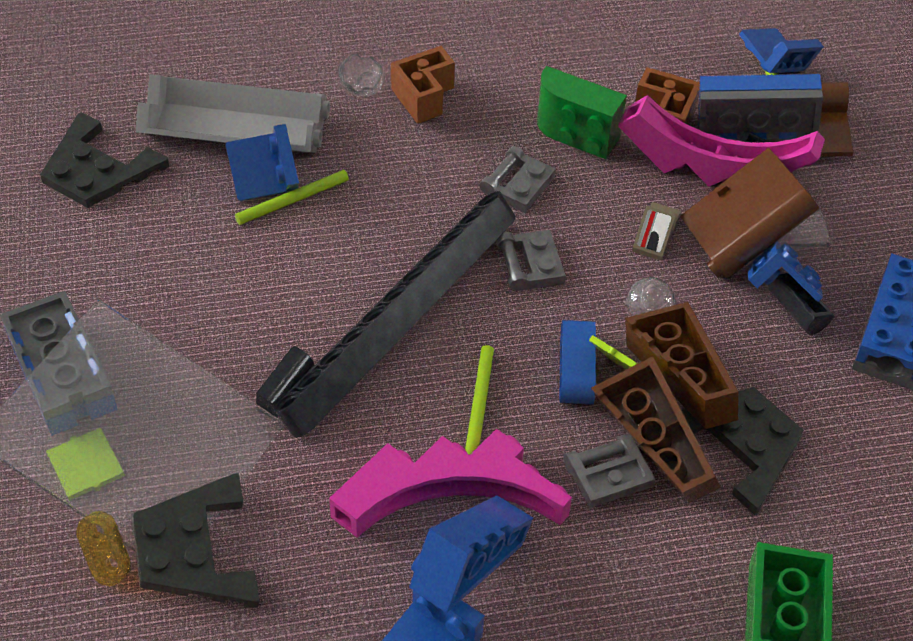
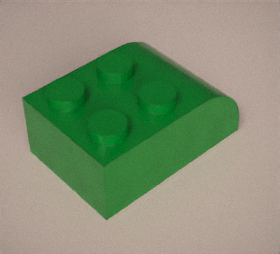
M546 66L541 74L537 125L544 135L553 140L607 159L620 139L621 129L618 127V124L624 114L627 95Z
M757 542L749 563L745 641H832L833 554Z

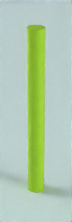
M341 170L235 214L236 221L239 225H242L349 180L348 174L345 170Z
M489 345L482 346L465 447L468 455L480 445L494 355V348Z

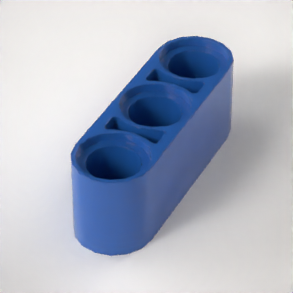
M562 320L560 334V403L594 405L595 393L591 387L596 385V347L589 339L592 335L596 337L595 322Z

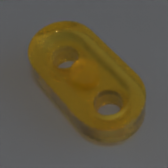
M103 511L89 513L77 525L76 536L93 578L105 586L117 585L131 570L129 554L113 517ZM96 524L103 528L104 534L98 532ZM109 559H114L118 567H113Z

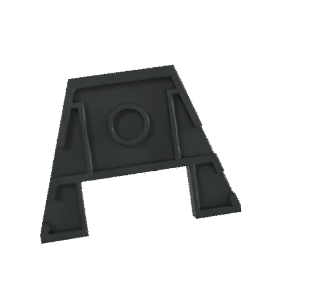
M80 112L42 170L40 177L43 184L88 208L121 192V186L133 180L139 183L148 178V173L156 169L163 171L170 165L168 157L149 147L144 149L126 165L88 145V142L103 131L100 121Z
M755 387L739 391L737 421L711 427L707 430L754 471L734 486L732 495L751 513L756 515L759 513L766 497L771 492L778 476L799 443L804 430ZM686 408L681 409L693 434L704 428Z
M239 473L231 474L133 513L132 523L140 588L188 596L189 593L211 597V601L225 603L226 600L242 602L245 607L250 608L259 606L260 598L255 570L216 574L206 512L242 508L243 495Z

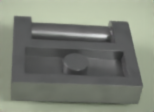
M512 146L506 152V158L490 176H486L480 182L479 187L486 195L500 191L509 206L526 213L554 179L556 168L527 156L521 148ZM514 166L520 168L505 187L499 185Z
M550 229L515 235L511 232H504L496 240L498 249L503 252L510 274L508 282L512 290L521 291L565 284L566 275ZM522 249L529 274L521 271L515 250Z
M629 433L618 436L617 441L580 453L572 451L564 454L565 466L568 472L573 475L589 508L654 487L655 477ZM619 454H622L624 456L585 469L584 467L585 465L595 463Z

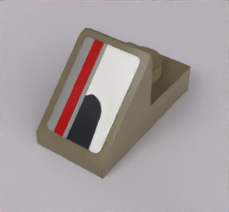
M655 202L647 206L644 210L632 252L662 261L679 221L681 210Z

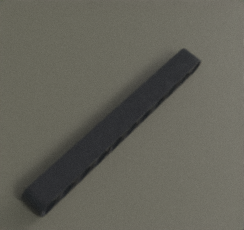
M500 191L492 192L482 198L275 405L274 411L293 437H301L315 428L516 220L515 214Z

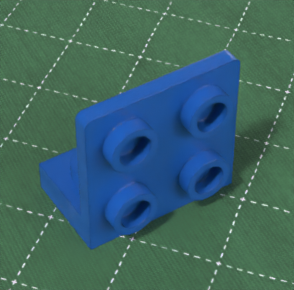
M776 28L742 30L739 34L745 42L746 48L753 52L760 61V66L769 74L805 71L824 48L818 39L787 41Z
M286 124L274 126L273 133L226 143L238 201L286 193L298 188L299 180Z
M777 241L748 265V280L757 289L763 283L766 285L772 283L781 273L779 268L782 266L817 302L823 298L821 289L823 285L819 281L821 279L820 275L810 265L803 267L797 259L798 254L786 242L781 245Z
M412 590V604L382 641H480L483 637L485 615L462 600L446 613Z

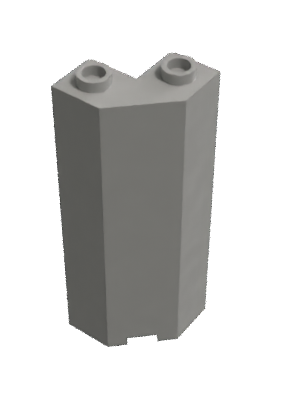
M149 74L147 103L138 102L135 132L227 143L229 141L273 133L274 126L286 124L292 150L316 153L317 147H320L322 142L324 118H329L330 101H326L327 95L318 93H304Z

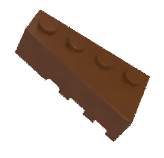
M689 302L625 318L627 347L641 362L652 356L654 357L673 396L705 429L738 420L739 391Z
M653 356L591 387L599 401L627 433L632 436L634 441L689 503L721 488Z

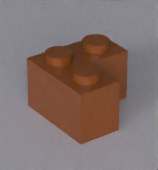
M438 46L392 62L391 89L418 124L443 115V92L454 89L455 62L442 46Z
M646 67L637 86L635 102L648 95L666 112L689 125L697 108L700 82Z

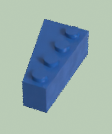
M497 495L430 528L422 551L412 564L411 570L414 574L409 588L447 613L523 545L533 517Z

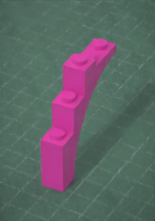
M648 95L626 107L618 124V127L664 174L675 168L681 169L687 164L708 187L718 182L723 183L768 147L791 173L805 165L811 166L820 158L825 141L818 131L796 139L779 142L751 143L725 139L705 133L683 123L666 112Z
M496 428L470 455L467 454L460 444L452 443L442 436L415 463L405 451L397 450L387 443L329 498L331 518L355 537H359L377 521L403 507L427 499L454 495L486 496L491 498L498 495L506 501L535 510L561 525L569 516L572 497L568 495L562 486L553 484L541 476L534 466L524 464V447L513 436L505 435Z

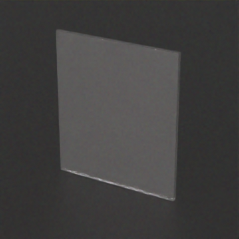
M98 299L0 407V461L136 552L132 523L133 513L231 474L239 473L240 483L242 484L279 432L283 431L284 423ZM221 511L206 512L208 527L211 526Z

